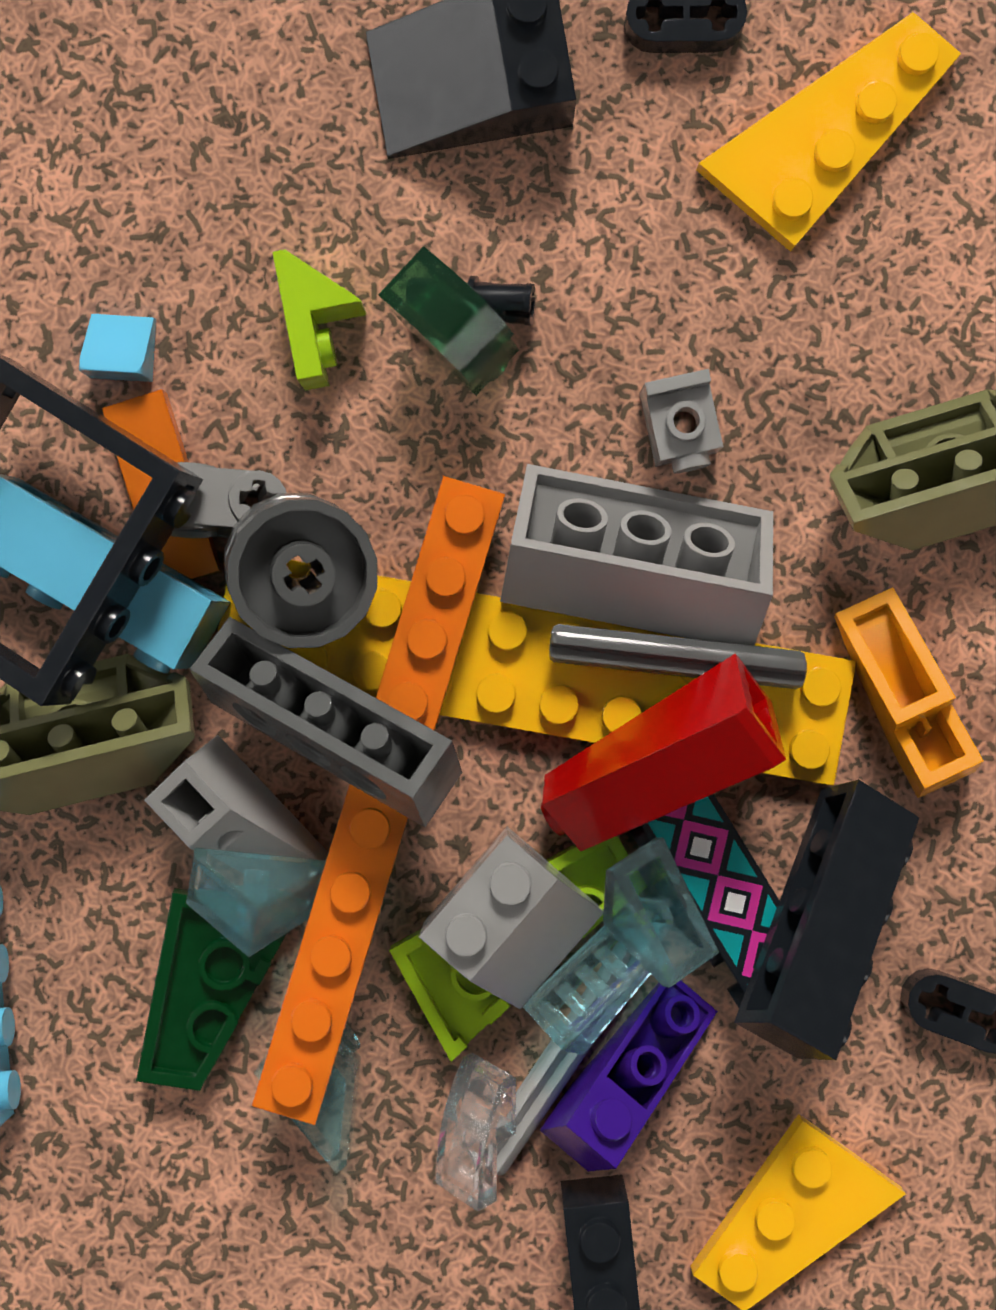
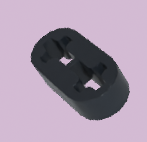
M629 0L624 29L630 43L643 52L715 53L725 51L736 43L746 22L747 7L745 0ZM710 6L721 7L722 17L731 19L726 21L722 31L712 30L711 20L690 18L707 17ZM647 7H658L659 16L666 19L663 20L660 31H649L648 22L641 19L644 18Z
M929 968L918 970L906 979L901 989L900 999L903 1009L916 1024L933 1033L984 1052L996 1054V1028H991L987 1037H985L986 1030L969 1018L971 1010L985 1015H992L996 1010V991ZM939 984L938 992L949 1001L956 1003L953 1012L933 1006L929 1014L926 1015V1007L918 1001L919 995L922 991L932 993L936 985Z

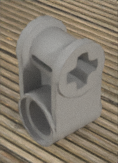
M177 462L204 480L187 509L193 513L183 526L174 529L170 536L181 538H229L234 524L250 509V506L243 504L248 494L258 495V502L277 494L286 493V489L274 475L260 470L216 468L201 463Z

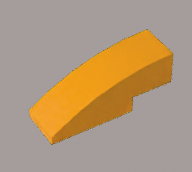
M892 587L835 613L834 618L851 660L856 661L855 670L888 742L917 798L976 772L984 760L952 706L956 698L895 589Z

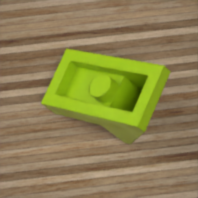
M287 250L272 252L296 378L305 391L330 386L326 368L337 366L336 353L330 329L319 330L318 324L365 316L367 313L363 303L354 294Z

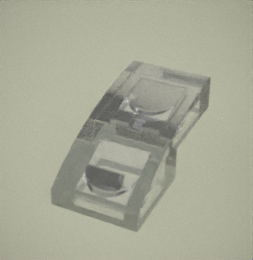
M470 1053L462 1058L447 1098L438 1139L435 1183L479 1212L497 1201V1145L516 1135V1077L478 1055Z

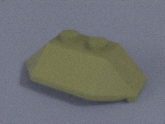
M986 389L867 425L848 449L841 463L837 464L832 470L829 479L853 531L913 551L996 526V390Z
M124 654L96 661L93 666L96 668L97 673L93 683L83 684L71 704L40 706L10 685L5 684L0 688V811L32 815L154 784L195 738L190 683L186 676L176 672L162 673L138 661L133 655Z

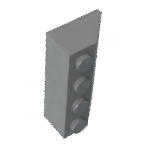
M527 464L500 602L689 639L755 645L773 596V511Z

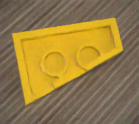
M798 1114L691 1264L692 1274L741 1310H748L905 1196L906 1193L896 1182Z

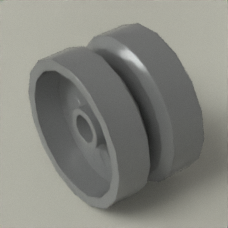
M280 493L255 503L234 524L224 549V578L240 618L258 635L288 648H315L346 636L366 616L377 590V557L366 531L336 504L310 493ZM296 556H299L305 563L310 564L308 572L299 578L289 576L292 572L286 565Z

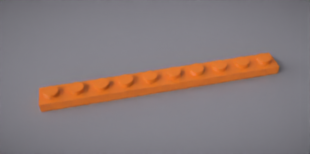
M443 476L376 695L378 700L434 731L505 500V494ZM349 784L252 1103L253 1107L312 1125L316 1124L408 822V817Z

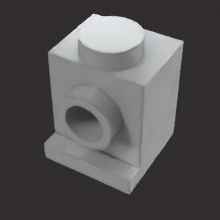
M709 369L646 382L643 385L639 395L655 467L672 464L674 474L697 470L711 465L709 455L716 454L723 448L710 388L711 377ZM683 411L692 414L696 420L695 431L691 433L680 432L674 425L675 414Z

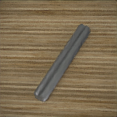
M563 624L555 625L550 636L549 657L550 660L556 663L697 678L736 653L757 683L762 686L798 689L803 686L807 673L805 654L796 650Z

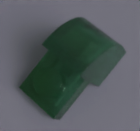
M424 246L378 294L403 325L434 351L457 379L476 396L489 382L497 379L505 371L510 359L519 351L511 339L514 333L499 315L460 276Z

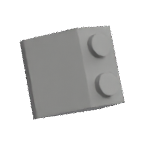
M507 826L423 922L419 938L470 982L521 1009L602 916L604 910Z

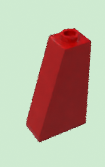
M733 654L545 774L541 811L546 822L557 835L563 836L566 834L581 852L776 767L786 760L772 702L737 654Z

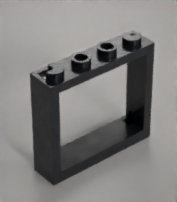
M0 354V429L19 396L22 395L152 477L151 482L41 668L36 667L0 643V679L40 706L67 705L74 701L83 684L93 683L97 673L93 665L105 645L116 640L125 629L130 619L128 606L140 586L147 585L159 572L164 561L162 549L173 530L183 526L193 513L187 509L204 479L16 361Z

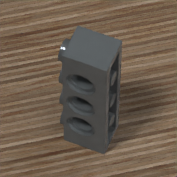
M231 617L227 619L189 669L212 704L423 827L428 825L463 773L452 740L280 644L262 638L253 629Z

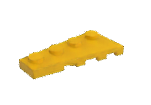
M912 12L699 162L696 171L791 252L953 65L961 53Z

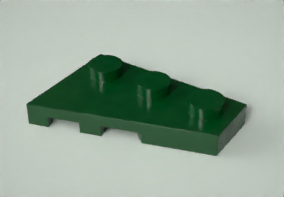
M174 888L136 1082L201 1090L236 1028L239 1018L255 989L260 985L267 973L271 961L286 934H289L298 918L300 910L292 907Z

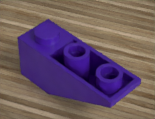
M668 971L574 1080L540 1131L588 1172L616 1169L718 1011L676 975Z

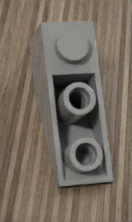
M219 735L215 736L186 759L144 799L190 849L303 913L313 905L329 852Z

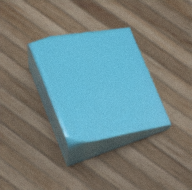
M91 314L80 355L79 371L89 378L153 382L156 319L153 317Z

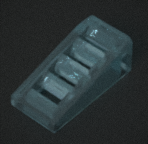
M616 913L538 988L523 1008L562 1050L583 1055L664 960L665 956L623 915ZM617 941L636 959L629 968L610 950ZM599 962L617 978L611 986L593 970ZM582 982L597 997L591 1005L576 991ZM564 1004L578 1016L572 1023L559 1011Z

